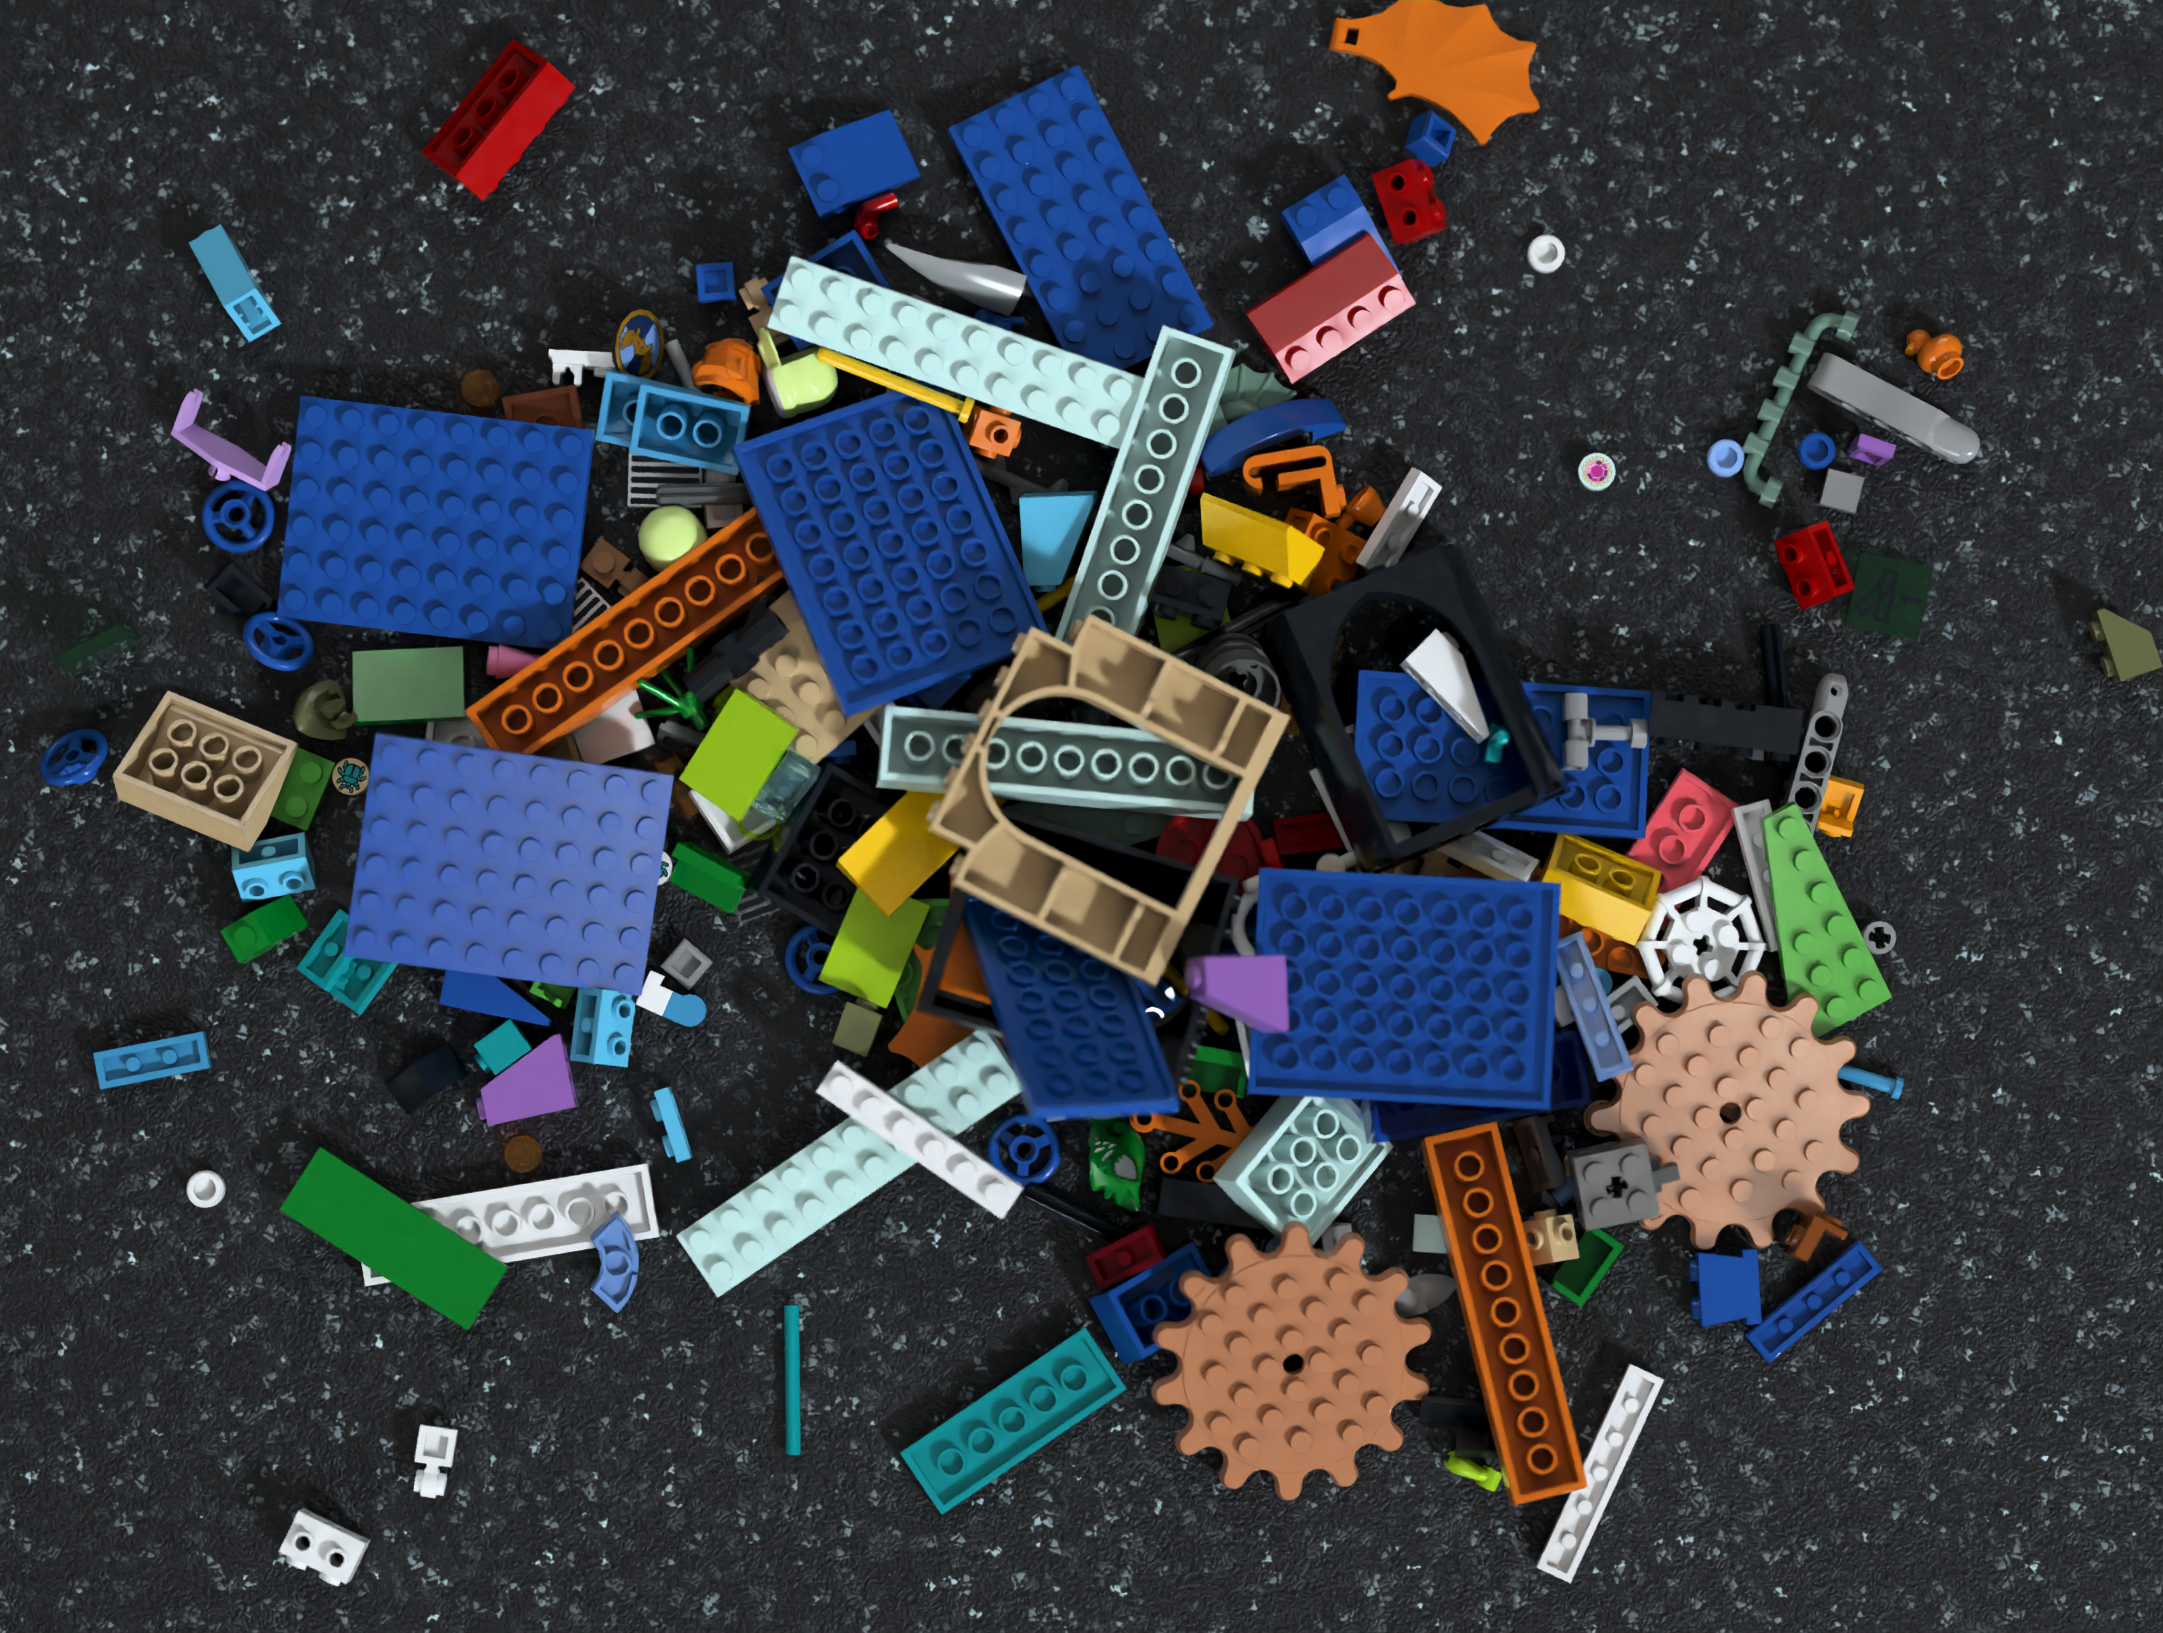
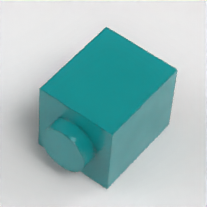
M509 1019L474 1045L478 1051L474 1058L486 1074L492 1070L495 1075H500L535 1048L514 1019Z

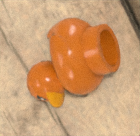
M1916 329L1908 335L1905 353L1909 356L1917 354L1918 365L1923 371L1936 374L1940 379H1948L1955 376L1962 369L1964 364L1960 357L1962 344L1959 338L1953 334L1945 333L1931 339L1928 332Z

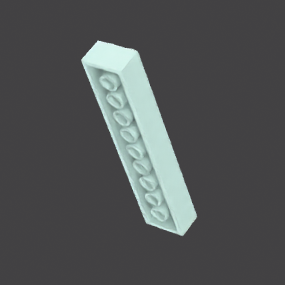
M794 255L790 257L767 325L771 329L1117 449L1121 448L1144 381V377Z
M1162 326L1055 636L1056 639L1072 646L1073 642L1067 638L1076 620L1079 619L1084 622L1088 614L1136 638L1138 637L1237 351L1176 329Z
M885 705L882 716L876 787L946 794L948 788L942 785L952 765L957 768L960 767L965 755L959 751L968 733L971 732L976 735L982 724V721L976 719L978 714ZM1006 717L996 729L988 747L989 751L986 762L990 793L996 799L1208 819H1220L1239 779L1143 730ZM1254 791L1238 820L1240 822H1247L1253 814Z
M977 1030L886 1093L953 1138L1017 1095L1021 1090L1009 1055L996 1036ZM851 1116L686 1228L676 1237L715 1295L719 1297L917 1163V1161Z

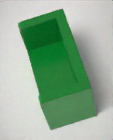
M1198 1045L1194 1062L1186 1061V1063L1193 1065L1188 1080L1197 1082L1200 1091L1216 1094L1221 1089H1229L1234 1092L1237 1098L1243 1099L1247 1080L1243 1054ZM1188 1083L1187 1086H1183V1088L1196 1090L1193 1084ZM1222 1093V1094H1220V1095L1231 1096V1095L1228 1094V1093Z
M1601 1229L1585 1230L1577 1241L1580 1258L1563 1261L1547 1283L1579 1307L1583 1306L1624 1248L1622 1244Z

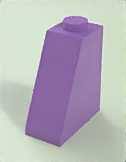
M1286 955L1224 956L1188 959L1185 981L1189 988L1190 998L1263 1033L1289 1031Z
M564 1034L551 1036L480 1089L482 1097L476 1098V1103L481 1120L487 1119L488 1126L579 1107Z

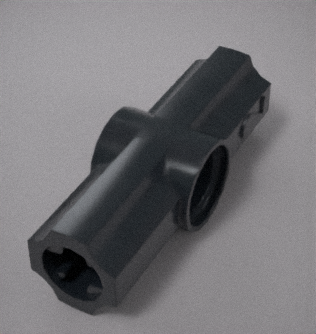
M768 607L740 631L735 630L717 643L711 650L712 654L698 663L690 672H687L682 679L693 695L701 703H704L732 679L737 680L759 663L760 656L774 647L776 643L785 638L790 632L781 618Z

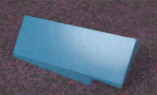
M607 369L595 440L630 447L629 453L738 476L739 469L731 449L733 445L747 441L750 429L751 405Z

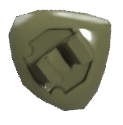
M331 679L319 681L305 689L296 700L292 714L298 731L308 737L323 740L346 738L347 727L354 723L358 715L355 712L347 713L345 695L339 683Z

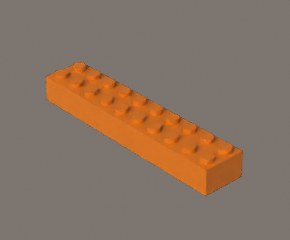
M755 507L467 708L465 712L490 748L542 756L640 687L637 684L639 679L647 682L687 654V646L697 647L748 611L750 607L785 585L787 582ZM758 576L765 577V578L756 586Z
M1497 1121L1426 1137L1421 1141L1420 1145L1510 1507L1585 1489L1588 1485Z

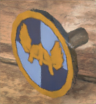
M634 309L626 312L618 321L613 336L602 337L601 347L603 350L612 352L613 364L618 372L650 379L658 370L663 358V329L657 317L650 311Z

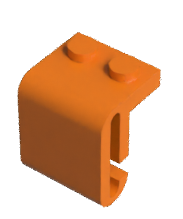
M1314 445L1255 455L1247 459L1241 473L1242 487L1250 495L1261 496L1263 489L1261 477L1252 478L1250 475L1320 464L1322 467L1277 474L1275 480L1276 492L1281 493L1317 486L1322 518L1328 521L1338 519L1341 510H1344V506H1346L1343 484L1336 485L1330 452L1323 446Z

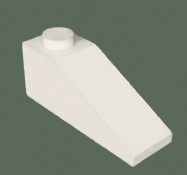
M1435 629L1400 666L1479 744L1490 733L1464 657L1457 650L1460 646L1450 634L1445 631L1441 634Z

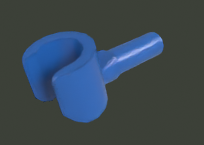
M985 309L978 310L974 315L975 319L990 324L991 322L999 321L1024 326V317L1021 316L1007 317Z

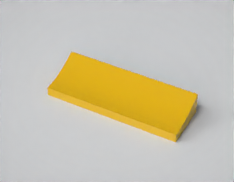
M909 790L837 861L836 867L887 918L960 848L927 831L931 822L925 818L934 800L937 799L942 802L946 794ZM993 798L998 808H1001L1008 801L1006 799Z

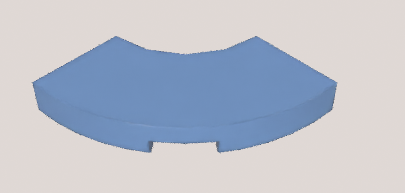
M616 1211L591 1234L590 1240L597 1248L601 1261L599 1274L591 1283V1290L618 1313L629 1300L634 1290L638 1276L639 1253L635 1236L629 1224Z

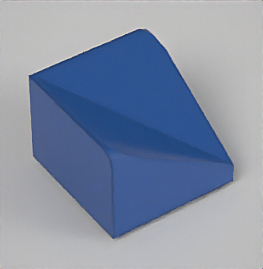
M1429 110L1413 119L1404 148L1417 158L1424 160V163L1428 166H1435L1448 159L1457 130L1433 111Z

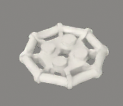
M1698 876L1695 881L1667 893H1657L1652 912L1644 926L1639 941L1635 944V948H1639L1652 984L1651 992L1656 997L1662 996L1682 1005V989L1672 985L1677 977L1685 979L1686 976L1692 973H1698L1706 977L1709 983L1723 978L1729 985L1713 992L1718 997L1725 998L1734 994L1738 988L1741 976L1749 970H1757L1764 951H1768V943H1764L1751 907L1752 899L1747 894L1742 896L1710 881L1708 876ZM1710 896L1730 907L1721 914L1707 907V898ZM1695 897V907L1689 911L1678 913L1674 909V905ZM1666 915L1670 921L1662 941H1655ZM1737 915H1739L1748 943L1738 941V931L1732 924V920ZM1704 936L1708 948L1706 952H1702L1698 956L1696 954L1697 947L1693 945V941L1695 939L1701 940ZM1655 949H1662L1663 954L1667 955L1669 970L1665 974L1662 971ZM1748 950L1736 978L1731 972V968L1738 951Z

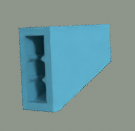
M221 224L203 232L198 238L189 242L223 307L249 342L281 324L234 242Z
M1098 491L1024 493L1019 498L1023 573L1028 585L1034 586L1035 592L1055 591L1056 585H1061L1066 580L1098 500Z

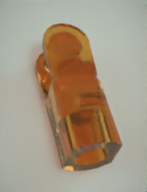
M675 751L671 753L672 757L661 763L658 760L654 762L658 772L672 774L680 770L682 774L685 770L682 761ZM680 780L673 784L671 796L684 820L687 821L700 814V811L688 794L692 788Z

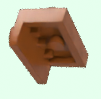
M1817 1211L1816 1215L1807 1214L1799 1225L1794 1223L1789 1229L1783 1242L1788 1245L1785 1253L1798 1260L1808 1262L1823 1232L1845 1240L1848 1233L1840 1229L1843 1222L1825 1212Z

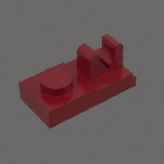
M1329 812L1271 820L1273 833L1269 834V836H1275L1278 851L1282 857L1336 851L1346 848Z
M1148 1225L1085 1258L1100 1290L1103 1291L1166 1260L1168 1257L1153 1225Z

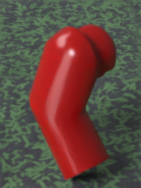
M890 189L861 202L854 220V229L863 239L869 240L877 235L876 223L880 213L898 206L894 192Z

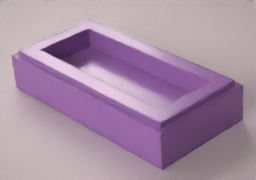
M1861 433L1850 442L1847 454L1849 457L1880 467L1893 457L1896 445Z

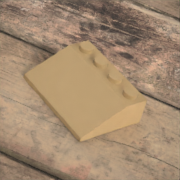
M167 691L112 777L119 800L249 852L268 822L298 749V743Z

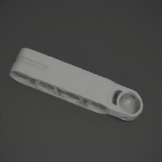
M1823 353L1817 364L1816 371L1813 372L1807 384L1809 389L1950 463L1965 464L1974 459L1979 452L1980 439L1971 428L1952 419L1943 411L1833 354Z
M1827 673L1819 682L1810 716L1803 729L1799 755L1795 758L1796 765L1792 769L1782 805L1784 806L1792 801L1796 803L1795 794L1800 788L1809 790L1813 797L1812 804L1808 809L1799 807V810L1812 836L1842 734V716L1849 695L1845 676L1836 673ZM1831 688L1836 690V696L1831 694ZM1823 717L1831 722L1832 733L1829 737H1821L1817 734L1815 722L1818 718ZM1809 753H1815L1822 759V768L1818 773L1810 772L1805 766V758Z

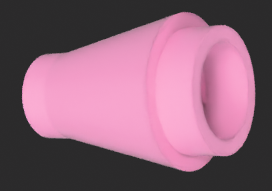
M498 643V646H489L486 675L495 676V680L511 678L540 658L541 655Z

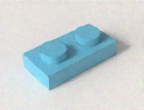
M671 1087L654 1091L656 1099L650 1101L656 1121L664 1122L668 1135L662 1136V1140L668 1157L675 1156L676 1162L693 1158Z

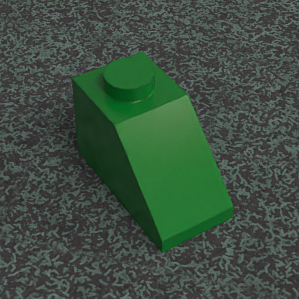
M287 894L252 911L220 932L238 962L247 964L306 928L309 924L291 894Z

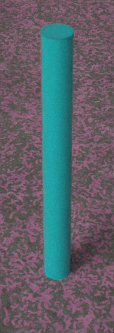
M784 1305L786 1455H801L799 1305Z

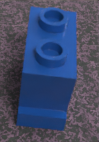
M1738 1249V1256L1694 1251V1260H1688L1689 1281L1696 1284V1297L1690 1298L1691 1318L1698 1319V1326L1706 1327L1742 1319V1323L1746 1325L1762 1324L1757 1249Z

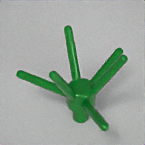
M691 645L686 647L688 672L695 667L694 648ZM667 668L660 673L677 694V698L643 679L637 681L640 687L673 706L636 712L634 714L636 719L680 713L684 719L690 717L698 731L711 724L702 710L705 704L701 703L690 690L684 692Z

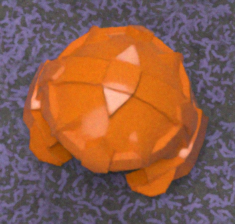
M727 338L708 344L705 347L706 351L703 360L693 365L691 371L693 386L697 388L704 384L723 386L726 391H716L712 395L750 404L751 407L760 405L759 379L762 376L763 370L762 358L760 354H756L753 351L754 347L746 343L744 339Z

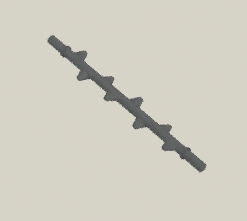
M997 453L995 459L988 458L986 461L973 456L981 476L1010 488L1011 504L1016 507L1020 505L1019 498L1024 493L1068 492L1067 481L1064 479H1060L1049 488H1046L1007 471L1004 455ZM1093 510L1085 532L1094 526L1099 510ZM1187 534L1176 543L1170 542L1166 553L1167 557L1200 570V574H1209L1238 587L1243 573L1211 560L1208 555L1204 557L1196 553L1193 535Z

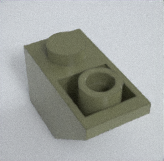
M2104 608L2090 613L2092 621L2088 622L2089 631L2094 642H2100L2104 656L2100 657L2101 666L2107 678L2112 677L2113 683L2163 667L2150 631Z
M857 998L855 1004L847 1002L832 1044L868 1057L884 1019L883 1015L877 1013L880 1006Z

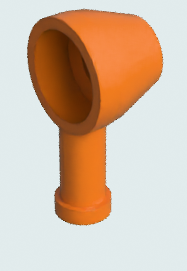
M1367 485L1349 502L1344 512L1334 521V524L1345 530L1355 521L1371 527L1379 521L1386 509L1378 493L1370 485Z

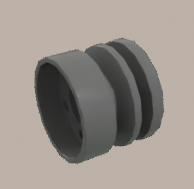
M1227 633L1213 638L1201 648L1195 658L1194 668L1276 709L1280 699V684L1266 650L1256 639L1241 633Z

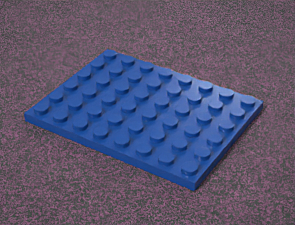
M924 381L916 382L946 394L942 387ZM893 390L732 446V455L844 718L1015 657L1016 654L1010 652L1020 632L1027 635L1031 627L1050 635L954 413Z
M301 396L276 617L553 649L570 637L573 630L595 430Z
M375 732L343 955L346 957L586 989L618 991V993L641 996L674 775Z
M1260 868L1255 956L1286 955L1289 1031L1263 1033L1251 1027L1248 1093L1550 1110L1561 883Z

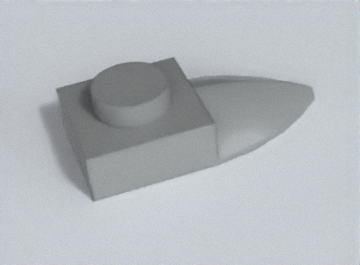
M1421 1274L1409 1277L1408 1287L1395 1301L1396 1313L1402 1318H1409L1437 1307L1455 1290L1454 1279L1441 1274Z

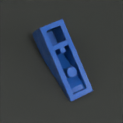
M446 970L439 1000L440 1005L552 1027L553 1019L500 977Z

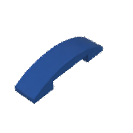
M1308 398L1283 402L1250 413L1211 435L1205 441L1200 460L1212 478L1243 467L1245 455L1306 433L1314 441L1345 430L1346 423L1331 399Z

